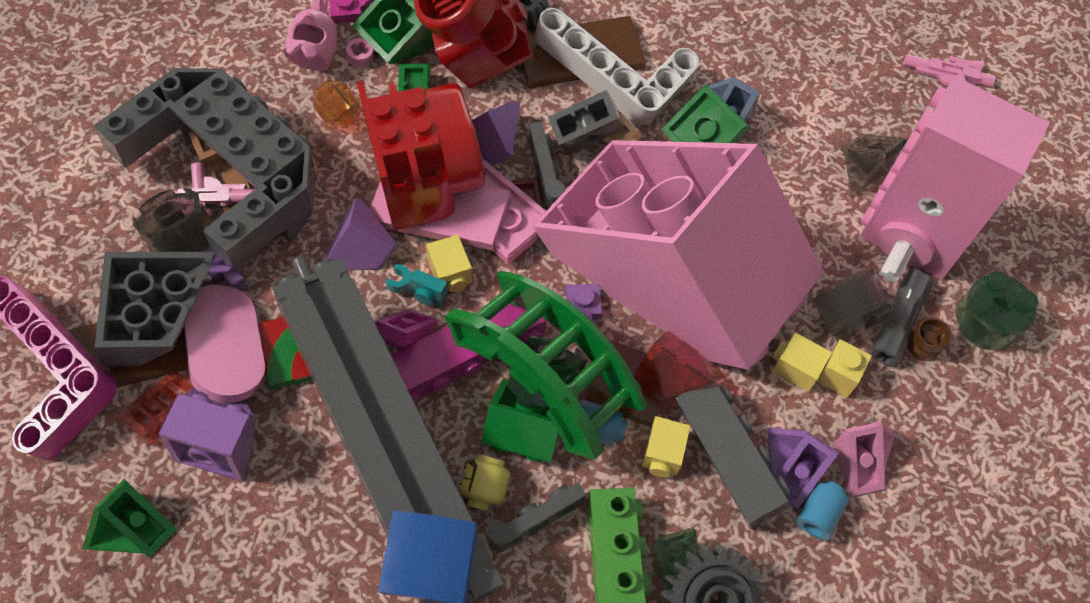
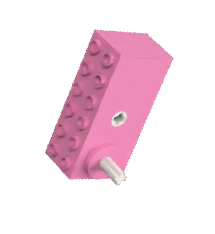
M956 76L952 78L946 89L939 86L928 105L934 108V110L926 108L916 128H914L905 147H903L860 222L865 225L860 237L879 246L888 256L879 272L884 277L883 280L887 283L890 280L897 283L907 265L917 266L943 279L1024 176L1050 122Z

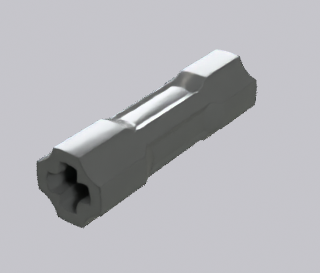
M909 270L904 275L896 292V299L869 352L873 360L888 367H895L897 363H900L909 343L908 338L934 285V280L930 275L924 274L920 270Z

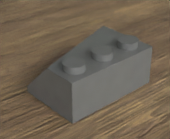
M105 252L95 338V350L103 367L141 366L173 350L216 256L215 252Z

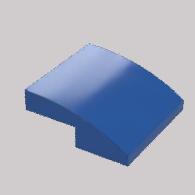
M393 510L378 592L384 595L417 598L430 602L466 603L478 524L454 518Z

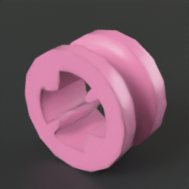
M354 38L347 43V60L352 66L362 68L373 62L374 48L364 38ZM361 50H365L366 54L360 53L359 56L355 55V52L359 53L361 52Z

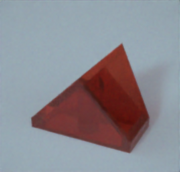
M667 331L654 342L634 374V378L641 386V392L656 403L714 383L698 351L670 331Z

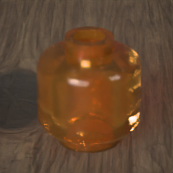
M328 80L314 91L312 106L328 127L341 125L342 128H346L358 118L356 112L360 107V102L345 82Z

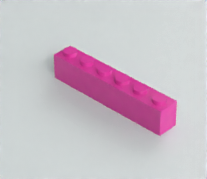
M509 304L490 321L500 327H508L525 313L527 309ZM541 317L521 334L518 339L528 347L538 343L546 332L547 320ZM448 326L390 354L415 405L420 401V396L430 391H433V393L442 392L452 384V380L462 375L471 377L482 370L483 364L490 361L478 353L456 346ZM497 357L494 359L496 362L502 361Z

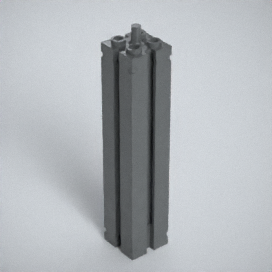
M304 256L295 258L291 263L297 274H291L282 278L278 285L272 287L279 311L287 324L296 347L387 538L393 510L473 522L353 278L349 275L343 258L341 257L334 261L326 259L317 263L313 267L314 274ZM478 531L466 603H474L497 591L504 584L497 569L492 564V559ZM416 598L418 603H438Z

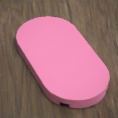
M210 285L202 287L183 326L191 383L199 393L202 391L208 395L209 399L216 402L234 403L243 401L253 395V391L258 386L260 388L265 373V362L254 304L245 293L230 286Z

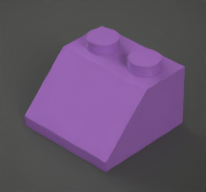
M178 394L159 432L173 460L234 480L244 481L255 432L247 411L234 405H228L226 408L215 405L211 400L201 395L188 397Z

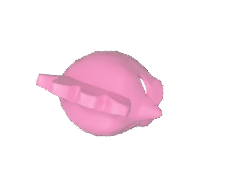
M313 0L311 8L300 11L291 24L284 43L283 53L290 62L297 66L323 71L328 69L334 58L337 46V28L329 16V10L327 9L328 0Z

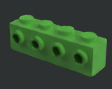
M634 487L590 489L587 505L595 603H646L645 596H650L651 587L649 574L643 573L641 559L647 556L645 536H639L638 522L643 521L641 499H635Z

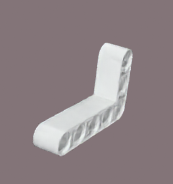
M548 8L541 13L534 35L536 42L594 91L599 94L607 90L614 100L617 109L637 125L650 124L688 84L699 65V58L694 51L688 48H679L646 80L570 17L556 8Z

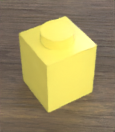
M458 234L426 244L427 260L433 276L446 281L447 290L458 292L472 283V267Z
M795 332L789 343L782 340L772 358L778 362L772 372L809 392L820 376L832 352Z
M840 339L831 351L832 354L816 382L847 398L858 385L872 355Z
M655 416L650 429L642 467L648 468L651 474L658 477L677 476L682 466L691 425Z

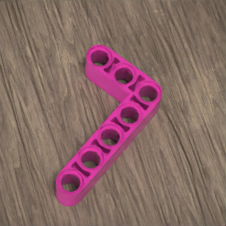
M0 276V318L60 382L14 430L12 437L13 445L22 453L41 459H52L111 401L116 393V381L30 290L5 276Z

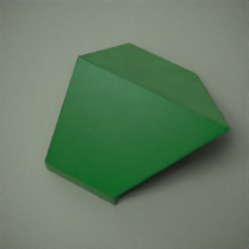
M123 479L94 508L82 549L145 554L150 558L177 528L132 485Z

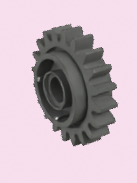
M715 544L713 553L709 548L701 545L699 558L687 551L686 558L688 564L686 566L679 562L674 563L679 575L677 577L666 575L665 577L673 585V588L661 591V595L671 601V603H709L710 598L716 592H719V597L715 603H766L758 598L757 595L767 589L763 584L756 582L762 573L751 567L753 563L751 559L744 555L741 556V552L732 547L726 551L725 547Z

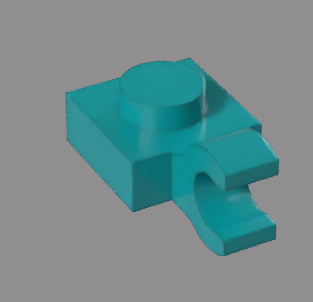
M395 264L394 273L403 278L400 281H393L387 278L386 288L389 291L402 293L410 290L415 299L424 305L431 306L435 304L440 307L443 306L448 297L446 281L418 269L412 272L404 265Z

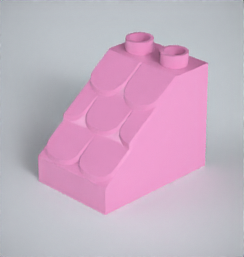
M612 140L532 226L552 256L594 284H599L600 288L609 297L663 330L670 338L697 354L701 359L749 370L752 365L759 362L766 355L770 341L787 319L803 307L806 294L824 272L758 144Z

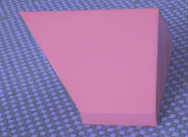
M881 422L846 429L832 445L833 449L839 452L836 457L851 496L885 489V469L896 431Z

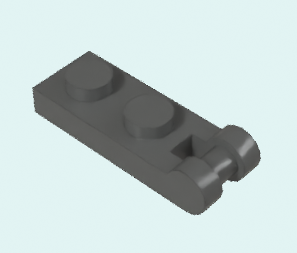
M542 122L529 123L528 142L536 174L539 177L544 207L548 210L565 192V186L557 181L560 176L557 160L551 159L550 153L553 152V145L550 133L545 134Z
M579 483L570 488L565 484L552 491L548 495L549 500L539 506L536 503H532L521 509L517 513L518 518L507 524L503 521L493 523L489 529L490 548L495 552H504L584 505L586 493Z

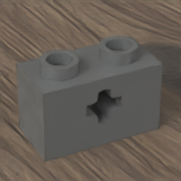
M607 90L548 116L558 145L567 154L625 129L616 104Z

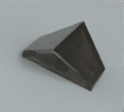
M861 134L840 148L845 157L852 198L890 171L903 147H905L908 141L907 138Z

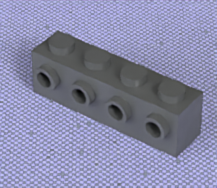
M712 377L676 397L681 412L688 424L691 425V429L750 529L789 508V501L786 497L791 495L790 490L780 475L776 478L773 477L767 467L772 463L767 452L761 444L756 447L749 437V434L753 433L752 428L743 414L736 416L730 405L734 403V399L725 384L718 386Z

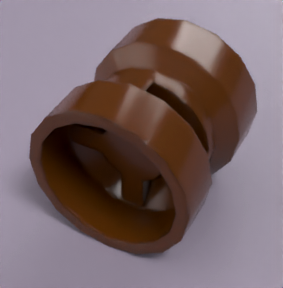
M926 318L910 334L907 348L915 358L921 361L934 360L949 344L951 330L944 321L938 318Z

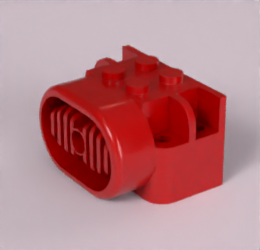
M413 0L418 19L432 32L434 47L441 63L469 88L475 87L533 58L525 24L527 13L520 0Z
M363 81L356 82L393 231L448 218L455 210V194L480 189L484 186L485 172L479 142L464 94L457 83H449L427 89L419 87L397 92L395 83L392 81L387 83L389 94L367 99Z

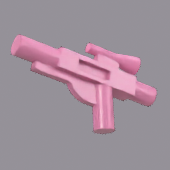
M906 54L903 66L914 68L916 73L938 78L946 86L949 85L954 76L971 84L993 87L996 79L994 75L981 72L984 61L964 60L952 56L949 57L948 61L932 57L929 60Z
M195 162L191 164L193 188L163 191L162 200L165 204L189 205L188 208L179 206L174 208V217L176 219L190 216H211L212 210L206 209V205H235V203L240 202L255 189H247L245 184H222L216 178L206 177L205 164Z

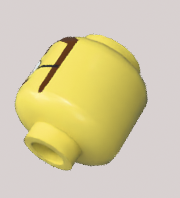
M477 454L476 459L466 461L458 491L462 496L468 498V506L488 511L490 504L500 505L503 503L511 478L510 471L504 468L505 461Z

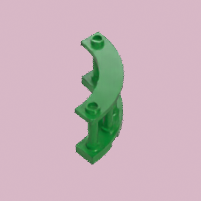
M505 271L498 272L496 275L502 292L477 313H470L454 308L444 316L456 346L478 353L490 361L497 357L510 366L509 374L531 395L538 392L551 408L546 414L560 434L567 452L596 460L604 451L598 436V429L621 406L644 411L647 407L639 382L634 378L613 344L574 305L544 285L523 275ZM509 304L527 309L525 313L508 327H500L490 321ZM542 317L560 329L562 333L540 353H537L519 340L518 337ZM574 342L591 360V363L569 384H565L549 364ZM601 375L612 396L593 415L588 417L578 401V395Z

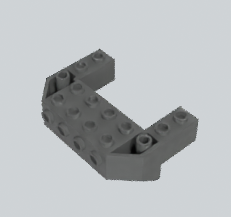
M174 68L93 126L104 148L125 168L171 134L176 135L187 147L190 146L192 141L188 133L194 131L254 186V191L203 230L211 250L233 271H236L281 233L289 241L293 240L298 236L313 213L316 171L311 154L312 145L302 134L296 135L281 115L277 114L275 116L272 114L258 95L253 97L247 92L245 85L238 77H230L221 68Z

